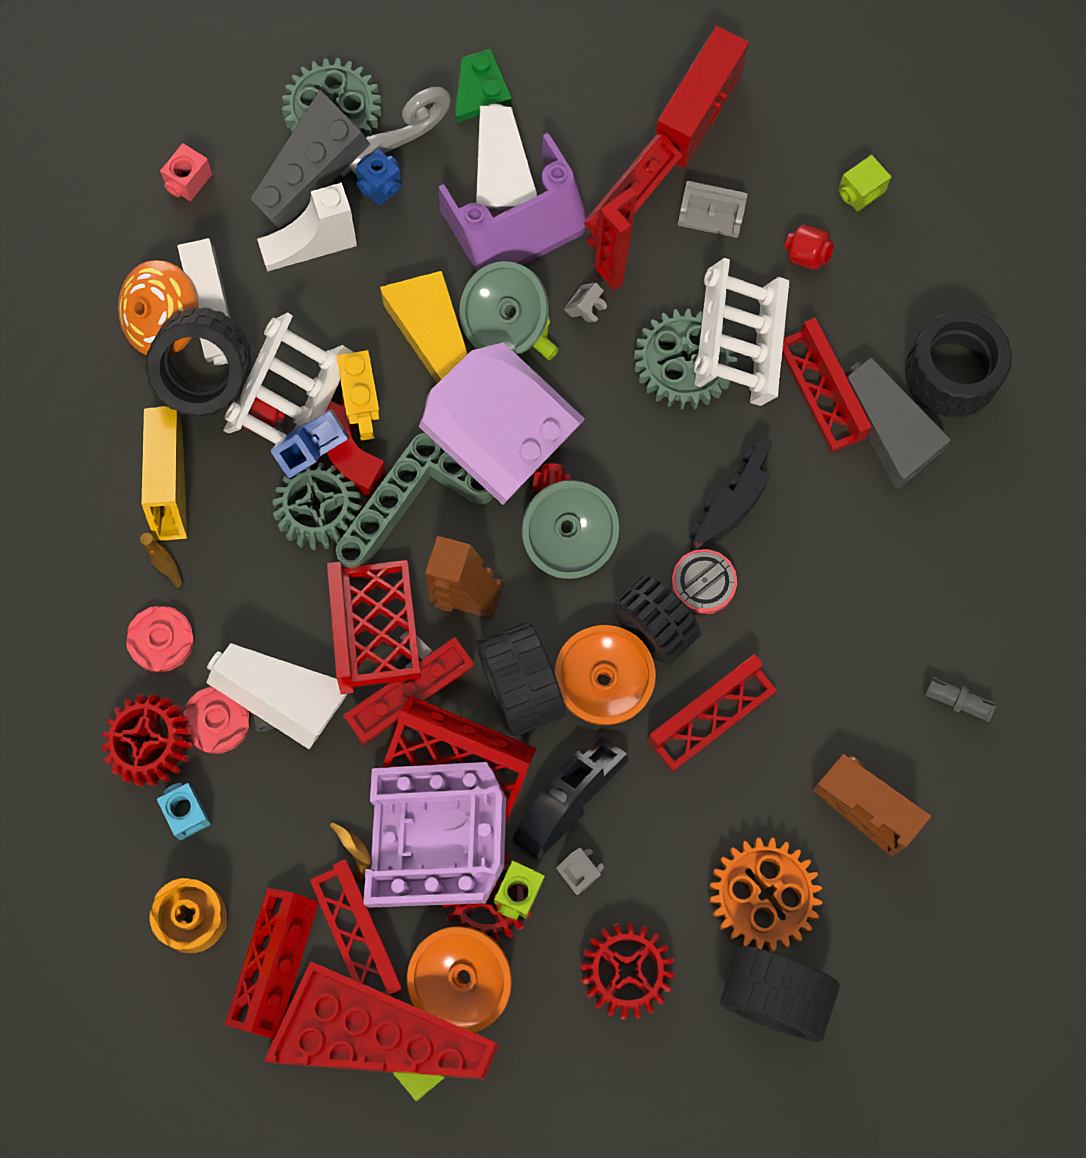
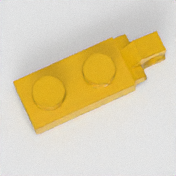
M369 351L336 355L347 419L350 421V424L358 423L361 441L374 439L371 421L379 420L380 412Z

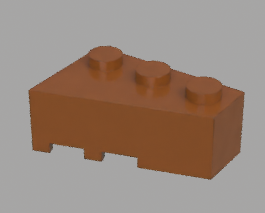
M437 535L425 572L429 601L433 602L436 608L444 611H452L454 608L493 619L504 583L501 579L492 578L494 571L491 568L486 567L484 569L482 567L484 560L470 544Z

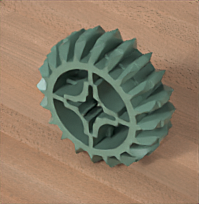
M319 462L316 470H312L311 466L305 469L306 472H299L294 475V479H288V477L284 476L282 480L286 487L276 488L275 491L279 498L273 499L272 502L274 508H277L273 512L275 520L280 521L277 525L281 532L287 531L286 538L289 541L297 538V544L301 548L309 541L312 550L317 548L318 542H322L325 549L330 547L328 540L334 539L338 544L341 539L340 534H345L349 525L356 519L355 515L359 514L362 510L361 505L357 504L361 497L359 492L354 491L356 489L352 481L346 482L342 473L337 475L334 465L325 471L323 463ZM318 485L330 487L339 494L334 495L333 492L324 493L318 489ZM307 489L306 496L297 500L296 504H293L298 494ZM314 495H316L318 502H321V509H319L320 517H318L316 510H314ZM338 508H342L338 517L327 525L328 517L332 513L338 512ZM301 518V520H313L316 523L317 527L304 526L298 523L295 519Z

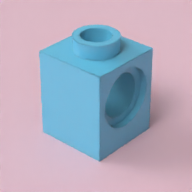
M176 783L163 791L164 795L157 798L174 836L180 841L211 825L194 788L189 783L185 785ZM182 801H189L191 808L188 814L183 817H177L175 815L176 806Z

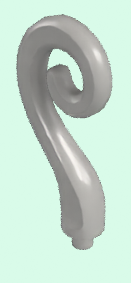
M431 87L414 95L402 111L403 120L408 126L395 131L366 137L371 145L341 175L344 177L351 170L356 174L355 168L364 156L372 155L378 149L384 154L420 137L432 129L444 117L450 107L451 97L449 92L442 87ZM429 103H434L429 111L424 107Z

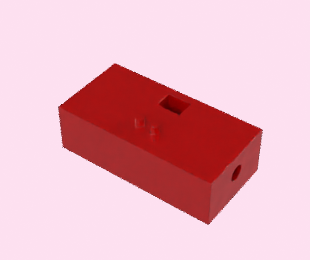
M718 26L715 27L657 122L656 134L663 132L679 150L682 156L676 164L683 168H686L743 72L749 42Z

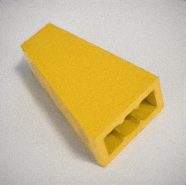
M442 271L380 287L384 307L437 384L468 355Z
M166 406L144 409L141 504L155 541L187 539L183 425L179 412Z

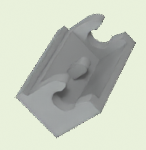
M687 181L677 226L738 238L748 193Z

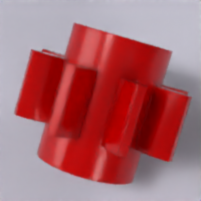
M553 463L543 464L541 472L535 471L533 474L532 491L540 492L554 483L571 480L572 475L565 474V467Z

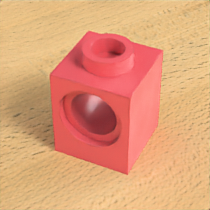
M183 143L160 170L166 190L175 197L182 196L190 202L212 176L208 159ZM183 173H190L188 176L179 177Z

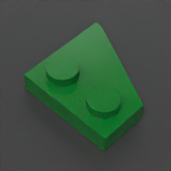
M491 49L462 57L455 110L457 123L479 116L480 106L499 104L506 107L512 105V98Z

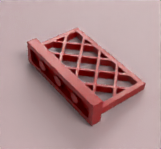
M408 560L363 565L355 568H342L340 562L327 563L336 677L340 694L354 693V687L421 678ZM402 572L403 578L395 587L383 581L388 573ZM365 577L370 582L359 591L350 585V578ZM377 585L388 592L379 603L367 596ZM395 597L406 604L397 615L385 608ZM362 601L373 608L364 619L353 613V610ZM379 613L392 620L382 631L370 624ZM354 622H355L356 624H358V626H357L355 629H354ZM398 625L409 632L400 644L388 636ZM364 629L376 636L366 648L355 640ZM382 642L394 648V651L385 660L372 653ZM409 644L411 647V651L407 649ZM400 654H403L412 660L413 668L398 670L391 664ZM367 658L379 665L373 673L359 675L358 667Z
M410 696L399 714L398 724L382 768L397 767L392 765V761L395 756L404 753L412 766L442 765L457 759L460 763H468L465 756L471 754L478 755L491 766L506 797V824L537 748ZM405 725L418 730L423 740L409 744L403 733ZM441 740L451 745L454 753L441 757L434 743ZM426 746L433 760L420 764L413 750ZM507 767L519 772L517 780L504 784L497 770Z

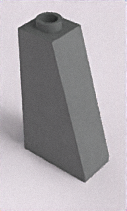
M870 358L863 365L857 362L847 371L845 376L872 426L867 437L893 486L899 490L943 453L951 439Z

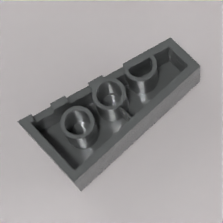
M319 90L250 199L281 230L288 226L309 205L311 191L328 187L371 144L345 114Z

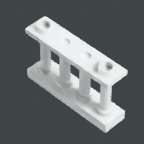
M723 258L707 270L704 278L706 293L699 353L694 364V372L696 373L695 385L701 387L714 378L721 377L749 386L751 390L750 403L762 406L778 397L789 280L778 277L764 287H759L728 276L730 260ZM726 289L758 299L760 303L759 316L725 305ZM723 318L755 328L757 332L756 345L721 334ZM720 347L752 357L754 361L753 374L719 364Z
M288 312L278 318H272L264 331V335L267 338L237 402L232 403L226 412L225 420L228 422L223 431L230 434L240 430L243 425L276 444L287 435L248 414L255 397L294 418V423H296L295 430L326 412L340 381L336 355L348 354L353 351L341 345L325 352L287 329L293 317ZM281 341L317 361L319 367H321L318 377L311 379L275 358L274 356ZM268 369L305 389L306 394L309 395L305 406L299 407L262 386L261 384Z

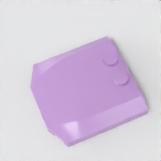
M503 342L472 350L431 389L427 395L426 406L419 427L504 505L549 456L583 423L585 418Z
M487 762L372 768L370 802L375 805L371 869L365 872L364 905L367 907L486 903L504 868L506 797L491 766Z

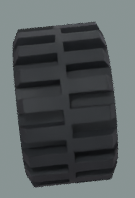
M649 576L640 577L612 605L615 616L622 628L636 635L646 645L652 657L662 663L673 664L701 635L694 615L683 601L667 586Z

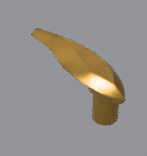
M150 533L141 535L140 542L150 562L157 570L166 575L176 588H180L182 586L181 577L170 553L156 542Z
M331 823L329 826L336 832L343 846L356 861L354 877L360 880L365 879V872L369 870L372 862L368 848L354 834L335 823Z

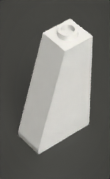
M499 104L480 106L476 203L484 205L494 218L537 196L512 108Z
M210 239L177 245L183 271L190 278L195 288L199 308H211V310L225 313L230 318L216 252ZM200 338L207 362L213 361L214 365L228 363L225 355L216 345Z
M230 644L224 653L217 651L207 666L211 670L206 682L207 684L309 750L347 695L340 694L338 681L333 677L234 644Z

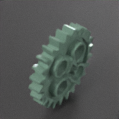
M324 58L322 67H319L313 61V70L308 71L306 68L301 67L302 77L292 75L294 85H286L285 88L288 95L282 96L284 105L282 112L283 116L286 117V127L291 128V134L309 107L305 104L312 102L319 92L316 89L317 87L323 91L364 136L372 135L370 127L378 128V119L376 117H381L382 115L381 107H379L382 105L381 96L378 95L377 84L372 82V76L370 74L364 76L363 67L353 71L351 61L345 67H342L340 58L336 59L334 65H330L327 58ZM333 85H340L337 89L330 88ZM353 106L359 107V109L355 111L347 110L348 108Z
M674 309L671 319L665 313H662L661 323L652 319L650 321L651 330L643 328L641 334L643 339H637L636 348L639 350L634 351L633 359L638 361L635 363L634 371L642 372L639 375L638 382H649L646 387V393L648 394L656 390V401H660L665 396L668 398V407H671L676 400L679 401L680 409H684L686 402L689 401L692 407L697 409L700 399L706 405H709L711 400L710 394L719 399L722 392L720 388L727 390L730 381L721 377H716L701 387L695 385L696 373L694 372V364L698 357L699 345L693 344L690 340L694 338L700 339L702 311L697 314L696 318L691 316L690 309H687L685 316L681 317L677 309ZM669 344L674 349L665 351L659 345ZM720 347L719 364L733 368L736 367L738 358L732 357L735 355L734 351ZM669 372L677 373L680 379H669L666 374Z

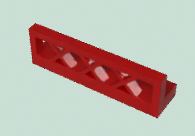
M663 132L655 135L583 222L592 232L586 240L591 248L596 247L600 209L631 187L637 194L635 214L681 158L682 154Z
M631 187L602 207L599 213L594 270L613 291L623 285L627 255H629L637 194Z
M813 318L804 322L800 332L783 339L782 356L832 453L866 439L872 426L817 319ZM802 341L808 351L806 358L802 359L792 355L788 346ZM805 367L819 373L821 377L819 386L805 381L803 377ZM819 394L833 400L835 404L833 413L819 409L816 403ZM833 422L846 426L850 436L836 441L830 430Z
M456 637L419 662L421 678L390 682L343 715L362 746L397 722L399 714L410 696L426 702L473 668L475 664Z
M755 654L649 735L648 743L672 773L777 692L776 688L760 670L763 663ZM753 676L766 690L757 698L743 696L744 683ZM739 688V693H738V695H733V694H731L732 692H734L736 689ZM723 699L738 701L737 713L731 718L717 716L718 703ZM742 702H749V704L742 709ZM713 708V715L705 714ZM697 719L712 721L711 734L705 738L691 736L692 723ZM716 721L724 722V724L716 729ZM687 728V735L679 734ZM671 739L686 741L685 754L676 761L662 747ZM690 742H698V744L690 749Z
M345 859L334 864V869L310 879L352 980L364 984L368 972L381 976L386 991L382 993L392 997L403 992L404 990L368 907L364 905V898L347 860ZM337 876L343 888L338 902L325 897L320 884ZM345 896L347 897L350 906L343 904ZM328 903L336 906L333 914ZM341 908L353 912L357 920L352 934L338 929L336 919ZM359 927H360V929H361V932H362L364 938L359 937V936H356V935H357V932H358V930H359ZM341 935L350 938L347 947ZM354 940L367 944L370 950L366 966L352 961L349 953ZM373 960L378 970L370 968ZM355 967L364 970L361 979Z
M267 888L225 1021L226 1026L271 1039L275 1038L287 1009L317 910L318 901L296 893ZM277 898L282 899L279 912L274 916L273 910ZM267 935H270L268 947L263 951L264 939ZM257 969H259L260 974L258 980L254 985H252L251 980L253 974ZM248 1003L249 1009L245 1022H239L242 1009Z

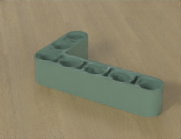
M421 433L411 441L336 546L338 561L341 563L342 568L368 565L430 477L477 505L489 503L493 496L486 489L482 491L475 490L472 485L478 481L463 467L455 474L448 473L445 470L447 466L452 464L460 465L426 433ZM423 448H431L434 450V453L430 456H421L419 451ZM405 473L416 475V478L411 482L400 480V477ZM388 498L398 501L392 508H385L381 505ZM369 524L379 526L378 531L373 534L364 533L363 528ZM349 550L360 552L359 557L355 560H346L344 555Z

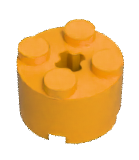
M180 878L163 886L156 894L152 909L150 910V925L155 936L165 945L182 953H198L210 948L220 939L227 928V910L223 899L209 885L195 879ZM187 909L196 912L192 916L193 921L191 923L182 921L186 917L185 911Z

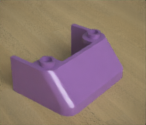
M549 133L543 135L542 162L546 166L542 172V183L547 191L494 218L489 210L479 203H470L458 208L445 185L438 186L440 212L476 271L491 263L501 261L524 265L580 237L586 231L587 227L583 222L587 219V215L573 172Z

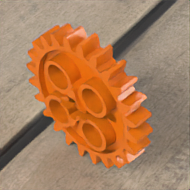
M757 838L754 848H751L747 841H743L741 844L742 853L734 847L731 848L729 853L732 861L724 857L720 859L719 862L725 870L715 869L712 873L720 881L709 885L711 890L718 892V895L709 899V903L719 904L720 908L712 915L713 917H724L725 920L719 927L721 930L729 926L733 929L729 937L730 940L741 935L743 937L742 946H747L751 941H755V948L762 949L763 944L767 943L770 952L776 951L777 941L786 949L790 947L789 936L796 942L802 940L799 929L805 932L812 930V927L806 920H816L819 917L811 908L822 904L821 900L813 897V894L822 890V886L812 885L811 881L818 876V873H807L805 870L810 865V860L802 863L798 861L801 850L798 849L791 855L787 853L788 842H785L778 849L776 848L775 838L769 840L767 847L763 846L761 838ZM761 863H772L776 868V877L773 879L765 878L760 872ZM746 869L751 870L758 885L745 873ZM742 882L748 886L750 894L747 899H739L734 895L732 890L734 883ZM769 888L773 893L769 897L770 901L768 899L761 901L758 897L761 889L766 890ZM791 890L796 894L798 899L796 907H788L782 902V891ZM773 905L784 914L785 920H780ZM763 910L769 914L771 923L768 928H761L756 925L754 921L755 911Z

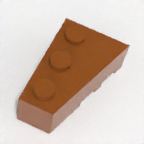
M844 754L813 789L817 795L891 857L905 849L932 817L884 781L867 771L858 759L852 756L847 757Z

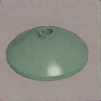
M509 261L491 263L477 271L465 286L459 307V317L463 332L476 349L504 342L516 355L526 352L538 341L546 327L549 314L548 296L538 276L529 268ZM515 307L516 313L511 317L510 309Z
M576 480L560 481L541 490L529 503L522 520V541L530 559L544 572L558 578H580L598 570L612 555L619 537V519L611 500L597 487ZM566 520L570 521V528L566 531H562V522Z

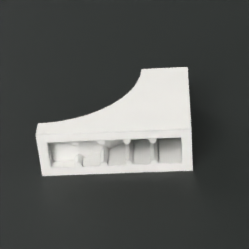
M342 183L311 191L308 207L294 222L273 234L257 239L267 272L357 246L351 209Z

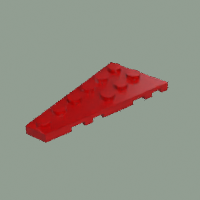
M310 961L264 1061L273 1064L485 1079L499 1044Z

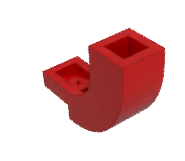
M344 397L341 399L342 406L330 401L326 412L332 409L350 436L348 440L327 452L330 464L336 468L337 475L342 473L346 482L352 481L354 483L355 492H359L370 499L386 473L384 461L364 452L353 441L352 434L356 424H350V421L347 419Z

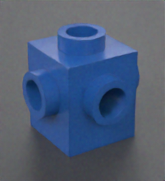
M379 149L372 155L364 156L355 168L357 187L378 206L402 188L400 165L392 156H385Z

